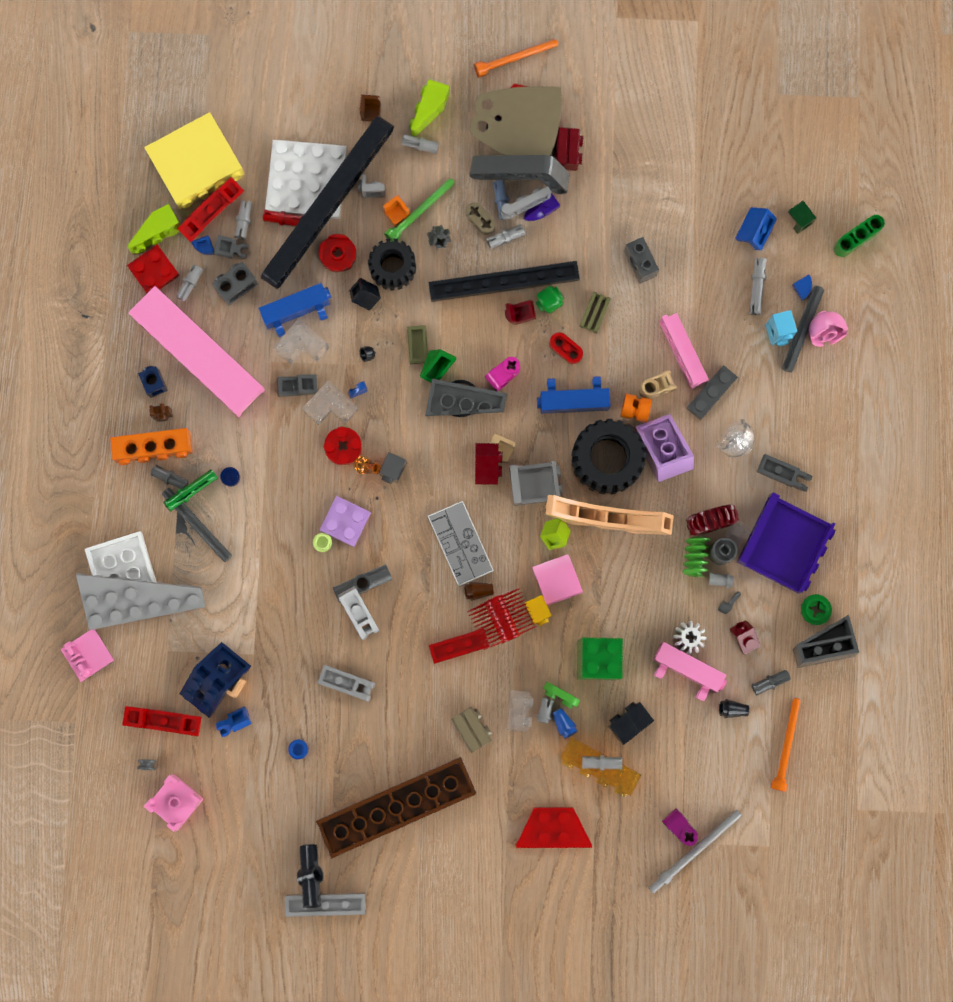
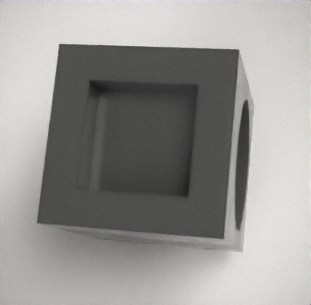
M388 452L379 471V475L382 476L381 480L392 484V482L398 483L407 464L406 460Z

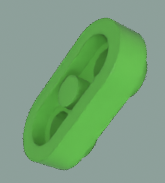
M546 682L543 687L546 690L545 695L552 699L556 697L562 699L561 704L570 709L573 706L577 707L581 701L549 682Z

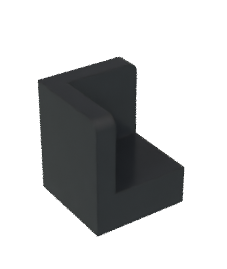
M359 278L349 290L351 301L367 310H371L381 299L378 287L362 278Z

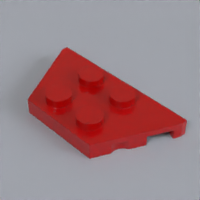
M534 807L516 843V848H592V844L573 807Z

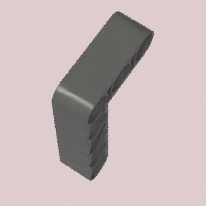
M549 155L473 156L469 173L471 178L477 180H541L552 192L557 194L567 193L570 173L554 157Z

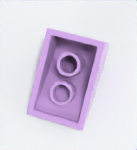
M670 414L635 426L636 432L641 436V442L644 441V452H646L647 460L658 482L694 469V455Z

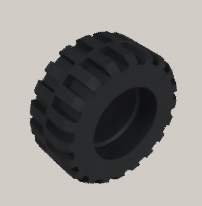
M607 419L606 421L598 420L594 424L586 426L585 430L581 431L572 449V467H574L576 477H579L580 482L583 485H587L591 491H599V494L622 492L636 482L644 469L646 459L644 441L641 442L640 434L638 432L635 433L631 425H624V421L618 420L615 422L613 419ZM599 441H615L625 450L626 463L619 472L614 474L602 473L592 464L591 450Z

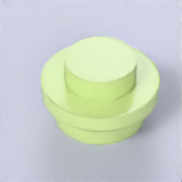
M319 533L313 539V546L319 552H326L332 546V539L326 533Z

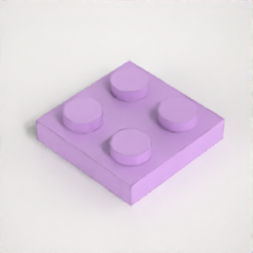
M336 496L320 531L355 547L371 512Z

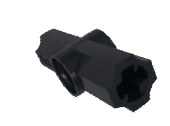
M302 845L299 847L301 869L297 872V881L302 887L303 908H317L321 906L320 883L323 881L324 876L322 868L318 866L317 845Z

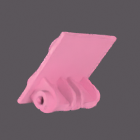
M95 629L86 632L73 642L65 643L61 649L80 682L114 661Z

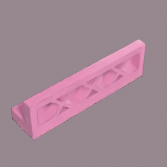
M676 313L669 317L667 314L662 316L659 324L690 389L708 382L709 379L678 314Z

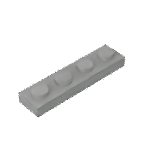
M366 893L320 894L321 906L317 908H303L302 895L285 896V917L366 914Z

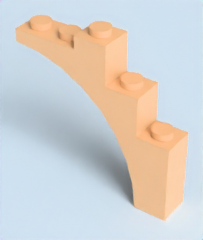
M548 495L545 513L571 525L624 530L634 534L671 535L674 518L673 515L665 512L605 507L573 501L555 495Z

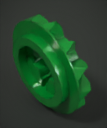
M813 594L804 599L801 604V614L804 620L811 625H821L830 619L832 606L826 597ZM818 603V609L823 612L816 613L814 616V611L809 609V607H815Z

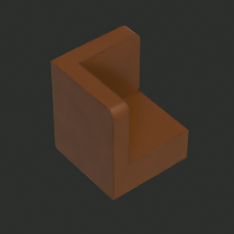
M361 94V121L372 122L376 116H380V96Z

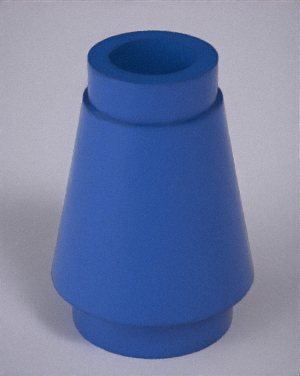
M562 708L552 714L558 732L564 739L578 732L576 729L577 725Z

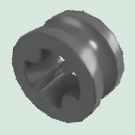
M138 759L140 765L137 769L155 770L153 765L156 763V760Z

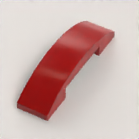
M230 177L208 196L177 229L191 243L244 190Z
M125 706L122 726L199 736L202 717Z

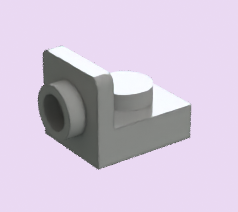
M362 174V180H358V189L362 191L363 198L385 197L384 183L381 184L375 181L367 184L366 174Z

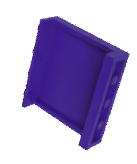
M773 492L769 495L736 563L799 594L807 591L811 583L809 578L811 574L816 573L819 567L817 562L819 557H823L827 550L825 545L828 539L831 540L836 530L833 528L836 523L830 524L780 499V495Z

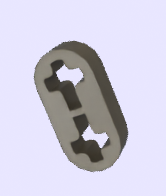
M470 203L467 206L466 216L482 234H491L495 229L493 218L478 203ZM471 209H478L479 218L476 214L471 215ZM481 220H483L486 224L490 223V228H483V222Z

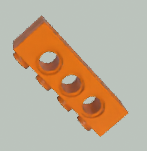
M187 428L110 437L112 460L119 463V465H128L130 461L137 460L138 463H145L153 458L167 460L170 456L185 458L187 454H193L191 433ZM175 441V446L172 449H167L168 442ZM151 443H155V450L149 452L148 446ZM136 445V452L129 454L130 447Z

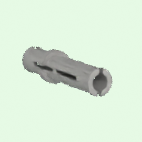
M759 257V260L758 258L754 259V273L751 275L753 282L750 315H756V313L761 315L763 287L767 277L765 276L767 259Z

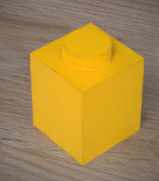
M543 595L524 603L526 604L524 605L525 608L528 607L526 610L528 615H531L530 619H533L531 620L532 623L535 622L533 625L538 624V626H542L549 622L548 618L552 617Z

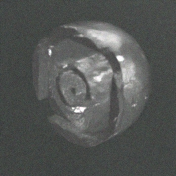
M743 419L740 420L741 423L734 422L727 427L720 435L724 438L721 442L717 441L716 447L729 457L734 458L748 455L753 449L755 434L751 426Z

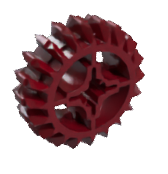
M732 504L705 510L689 516L686 519L687 528L690 531V535L693 536L723 529L739 521L738 511L735 505Z

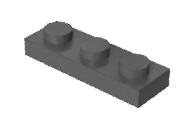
M723 365L686 409L701 420L738 377Z

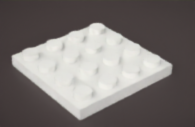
M273 140L265 209L275 212L285 211L287 214L304 216L345 160L347 146ZM341 204L331 219H340Z

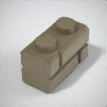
M472 707L451 719L471 753L489 743L492 736L488 726L483 727L481 724L482 716L478 709L473 710Z

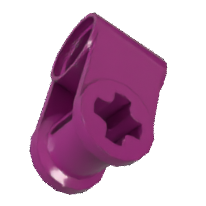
M677 808L662 820L663 824L683 844L693 846L698 841L697 832ZM685 832L693 833L691 835V837L693 838L691 841H689L688 839L684 840L686 837L684 835Z

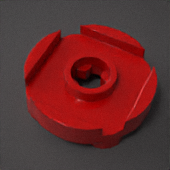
M330 235L320 244L319 258L324 268L332 272L349 270L356 260V247L345 235ZM336 249H340V252L343 253L339 257L332 255L333 252H336Z
M341 426L332 430L326 436L324 450L328 459L334 464L349 465L360 457L362 443L359 435L354 430ZM340 442H341V443L347 442V445H346V446H347L348 449H347V450L342 449V450L340 451V450H339L340 446H339L338 444H339Z

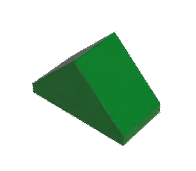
M441 349L430 350L420 373V378L431 383L432 379L440 380L456 361V357Z

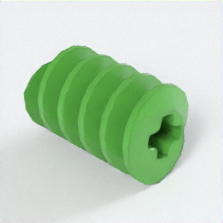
M693 536L686 539V543L691 546L685 547V550L689 553L685 554L684 558L689 561L683 563L688 568L683 570V574L691 577H706L702 575V572H706L708 569L702 567V565L708 564V561L704 560L703 557L709 556L704 550L710 548V546L705 544V542L711 541L710 538Z

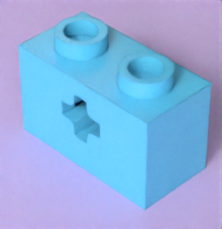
M791 310L773 314L765 324L771 346L777 344L780 347L789 344V341L798 332Z

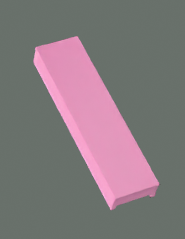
M156 286L128 312L135 321L236 416L240 417L241 413L261 393L265 392L263 386Z

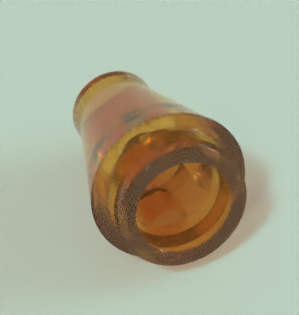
M360 456L354 461V469L359 474H378L381 470L380 464L367 456Z

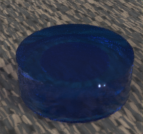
M227 467L221 472L220 479L224 485L233 487L239 483L240 473L233 467Z

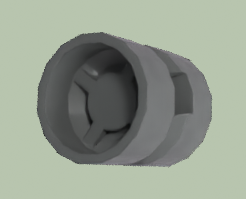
M724 537L711 544L708 554L713 563L725 565L735 559L738 549L733 540Z

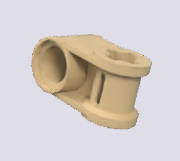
M669 370L645 380L639 389L641 397L652 399L678 389L672 380V372ZM645 386H651L653 393L647 392Z

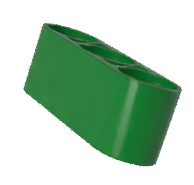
M873 215L847 232L834 245L835 254L839 257H845L875 237L885 225L884 218L880 215ZM871 223H875L878 229L873 228ZM856 233L861 234L863 239H859ZM841 243L846 244L848 249H843Z

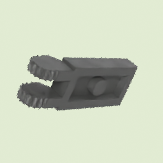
M767 454L763 455L756 471L759 474L807 492L808 487L795 481L797 476L806 481H811L813 477L801 471L800 468Z

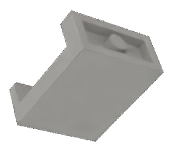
M556 461L525 466L510 465L509 471L514 506L547 502L548 495L558 497L563 495L562 484H558V477L561 476L560 465H556Z

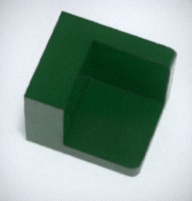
M804 200L788 211L796 222L793 229L797 234L812 225L816 220V216Z

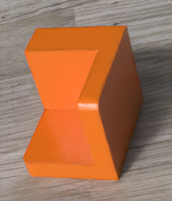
M398 195L383 205L384 214L394 227H397L410 215L408 207Z

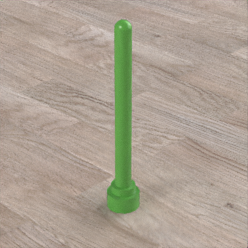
M448 179L396 228H389L384 233L386 238H390V241H394V239L399 240L401 232L452 187L454 180Z

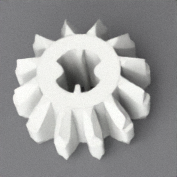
M692 621L688 622V627L684 622L681 623L682 629L678 627L675 629L679 635H673L674 639H679V642H676L674 645L679 646L681 644L680 651L682 652L687 648V654H691L692 649L695 653H698V646L701 648L705 646L700 640H707V637L701 636L705 629L698 631L700 624L697 623L693 627ZM689 633L691 636H694V640H691V643H689V639L685 638Z

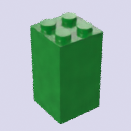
M582 637L577 641V680L616 681L623 679V638Z

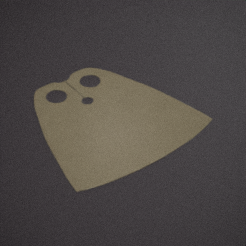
M561 87L507 88L489 91L476 98L474 106L476 116L471 120L470 131L478 140L503 155L551 156L560 124L562 108ZM489 99L493 102L491 110H484L482 108L484 100ZM500 115L502 119L501 121H496L495 117ZM478 122H487L488 130L485 132L478 131Z

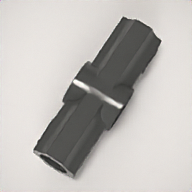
M385 564L333 587L338 602L341 603L338 595L353 586L361 594L393 579ZM360 579L368 581L366 588L361 589L358 587L357 584Z

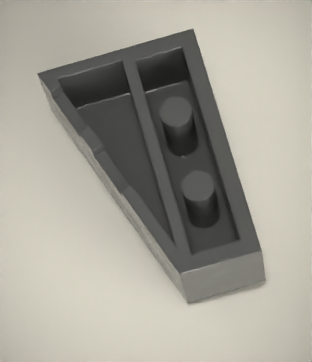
M849 615L794 647L793 652L797 668L851 658L859 653Z

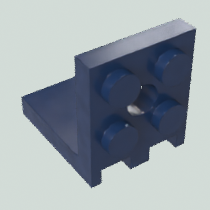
M221 642L193 668L179 694L201 713L210 718L226 692L249 671L251 665ZM220 664L226 665L228 669L222 668Z

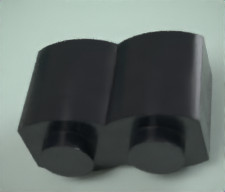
M633 701L624 708L627 712L622 716L617 714L609 720L611 724L608 727L622 745L626 744L654 722V719L640 702L635 704Z

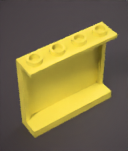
M210 112L144 147L179 209L190 207L198 199H205L209 196V193L215 191L230 177L238 181L245 175Z

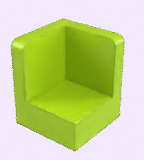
M557 518L545 522L540 538L549 550L566 546L571 531L565 522Z

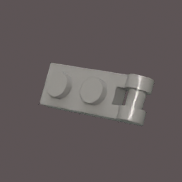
M548 186L545 188L539 187L532 192L533 194L527 197L523 195L513 204H504L501 210V217L508 220L550 199L551 190Z
M355 586L338 595L362 640L368 638L367 636L374 632L375 634L380 631ZM367 623H369L370 626H368V627H366V628H364V629L362 628V626H364V625H366Z
M324 665L318 680V684L368 702L371 698L369 696L370 692L376 684ZM359 684L364 685L362 693L357 691Z

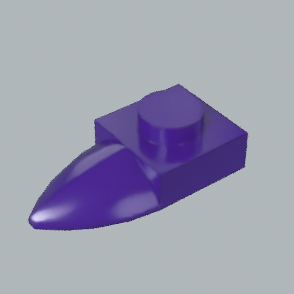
M551 193L550 199L528 209L524 215V220L535 221L542 219L560 208V204Z

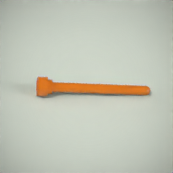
M553 39L488 63L479 61L474 63L475 72L478 78L483 77L491 69L556 47L558 41Z
M794 698L792 701L778 774L772 780L771 789L784 792L787 790L788 784H786L785 775L800 706L799 698Z

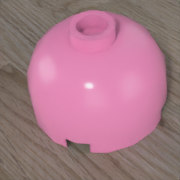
M821 311L809 324L810 339L815 346H824L823 342L830 341V345L834 344L847 335L846 330H848V326L844 318L836 312Z

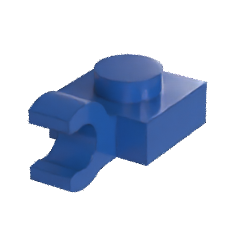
M244 706L227 714L228 719L217 722L216 728L218 731L220 730L221 736L225 737L229 735L231 729L233 732H236L251 725L247 708Z

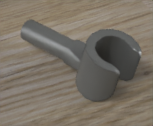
M737 591L729 603L722 601L718 611L724 614L731 611L732 605L740 597L741 593Z

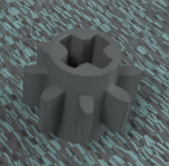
M442 225L433 226L431 232L427 233L430 246L434 245L436 249L446 248L447 242H451L449 229L444 230Z

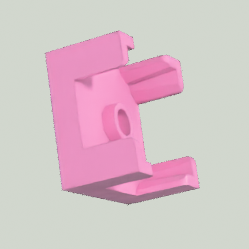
M171 774L163 782L164 785L154 798H150L144 807L149 812L158 814L168 823L167 827L175 832L182 827L204 798L175 774Z

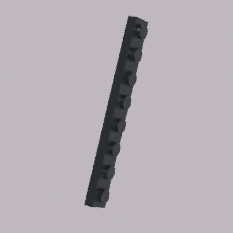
M577 261L428 283L431 302L574 282L579 281L580 277Z

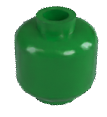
M548 286L537 294L538 301L535 303L541 312L545 310L550 314L563 305L562 300L565 298L557 286L555 288Z

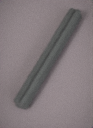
M821 286L813 287L798 325V332L794 335L782 369L786 372L791 373L794 369L809 331V324L815 316L824 293V289Z
M167 488L163 491L162 495L167 500L175 495V493L170 488ZM184 503L175 508L224 562L232 557V554Z

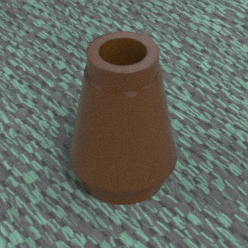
M469 582V584L464 586L466 600L471 599L473 601L494 594L492 583Z

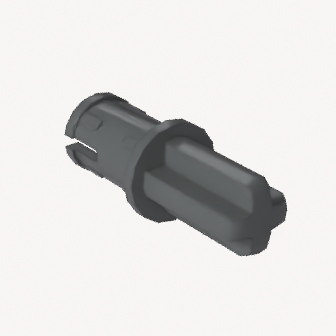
M155 465L151 470V476L164 481L166 485L171 484L179 489H183L189 484L188 480L174 474L172 470L168 471L158 465Z
M783 670L772 676L767 675V678L751 684L757 696L767 690H775L776 686L790 681L791 677L787 670Z

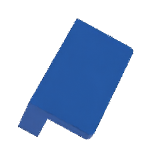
M751 207L735 239L741 242H748L755 250L762 251L777 218L767 208Z

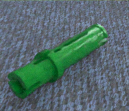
M210 469L185 488L178 489L175 495L163 503L171 512L183 502L187 503L189 498L218 478L214 471Z

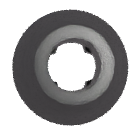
M729 699L720 701L719 715L724 716L725 719L749 715V705Z

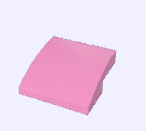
M568 554L532 567L547 606L583 593Z

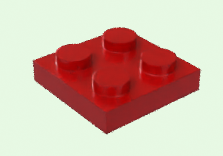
M158 244L127 265L146 293L154 286L160 290L180 276Z

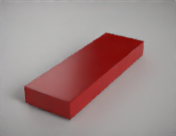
M484 628L428 645L433 663L436 664L489 647V644L482 646L488 643V640L481 642L487 639V636L480 638L486 633L477 635L484 631Z

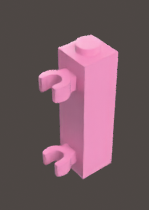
M665 642L660 644L653 658V661L659 663L654 674L655 677L662 679L667 668L701 685L695 697L701 701L706 699L709 690L717 693L719 690L722 691L726 685V674Z

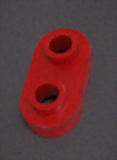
M561 332L551 336L550 348L566 362L578 364L582 360V348ZM556 341H561V342H562V345H561V346H557V345L555 344V342H556ZM570 353H575L577 357H570Z

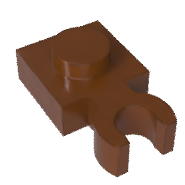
M162 403L160 406H149L150 416L158 422L167 421L169 417H173L172 409L169 406H164Z

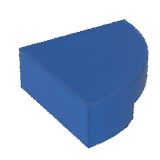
M209 235L191 242L198 252L205 255L214 254L215 250Z
M810 275L805 276L792 285L802 301L809 295L812 289Z
M362 381L356 384V388L348 391L351 399L368 392L365 382Z

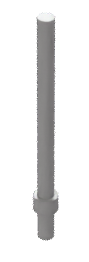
M738 810L733 812L667 872L663 871L659 875L660 878L648 887L649 890L654 894L664 884L670 883L674 875L742 816Z

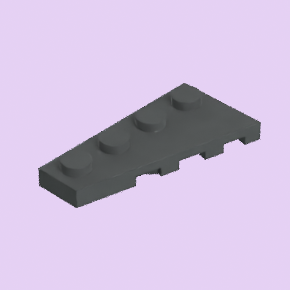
M432 379L425 416L504 412L507 393Z

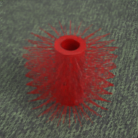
M519 589L493 597L468 611L471 612L485 606V608L469 615L472 616L487 610L471 618L470 620L484 616L473 623L490 617V619L474 627L492 620V623L475 631L494 624V626L477 634L479 635L495 628L494 631L480 638L495 632L497 634L481 642L499 636V638L482 646L499 639L501 641L485 649L500 643H506L519 637L520 634L535 628L532 627L520 633L518 632L535 622L519 629L516 628L533 619L515 626V623L531 615L513 621L528 613L525 612L512 618L513 615L522 612L528 607L510 614V612L526 604L508 610V608L525 601L522 600L507 606L523 596L505 603V601L519 595L520 592L507 597Z

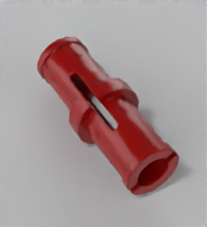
M265 209V214H263L264 222L278 223L279 226H296L302 219V215L287 214L285 211L275 212Z

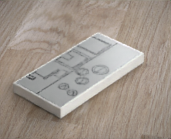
M463 501L428 516L458 587L494 571Z

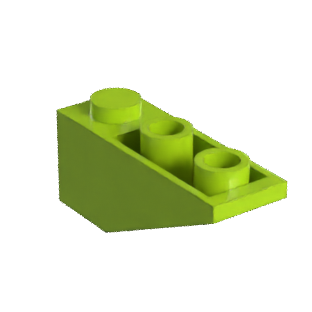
M428 79L427 85H423L421 102L418 101L415 107V119L412 118L409 124L411 136L416 137L444 111L450 95L449 85Z
M167 204L152 212L127 245L133 255L140 254L147 247L157 245L164 238L179 233L177 228L180 226V223L170 205Z

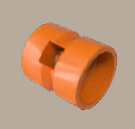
M626 393L620 417L626 419L635 417L636 421L647 423L652 399L646 397L637 399L636 395Z

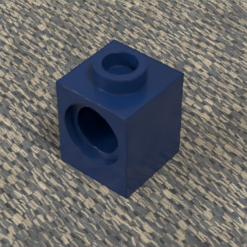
M148 366L142 370L143 372L138 373L146 394L150 398L168 391L161 372L156 366ZM151 377L157 378L154 384L148 383Z

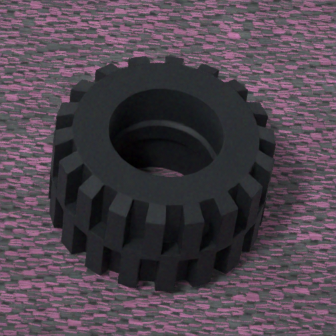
M389 238L386 239L385 243L383 241L378 242L379 246L375 245L373 247V252L370 251V259H368L373 281L375 280L378 286L382 285L383 289L386 290L387 287H390V290H395L394 287L402 289V285H409V280L412 281L416 273L415 255L409 245L406 246L404 241L399 243L398 239L390 241ZM389 257H397L403 261L402 268L397 272H387L382 269L381 265Z

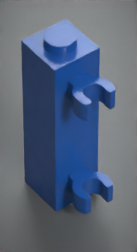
M319 283L259 307V311L267 329L275 327L280 338L286 335L282 326L283 323L316 310L321 321L327 319L324 307L330 305L329 298L332 297L328 287L324 288L322 283Z
M601 376L593 377V389L556 391L555 378L547 379L548 391H541L540 397H537V409L541 408V414L609 411L611 407L609 388L601 389Z

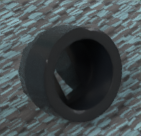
M370 346L361 347L359 351L363 362L371 361L375 358L376 353Z

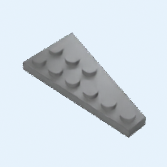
M83 573L76 574L89 630L206 606L202 587L173 585L165 584L164 582L155 583L147 582L146 580L84 575Z

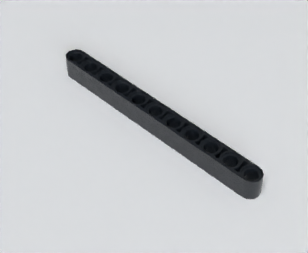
M380 116L374 118L264 269L261 275L262 280L276 289L282 286L394 130L392 124Z

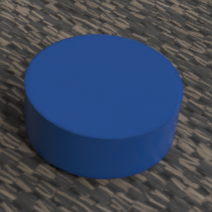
M294 740L288 747L289 755L294 759L304 758L309 750L307 743L303 740Z

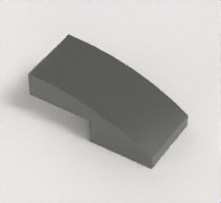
M317 375L278 377V397L317 394Z

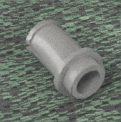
M710 573L709 585L724 586L728 589V587L733 586L734 576H730L729 573L727 575Z
M542 698L539 715H536L538 722L548 724L549 720L552 719L550 715L554 700Z

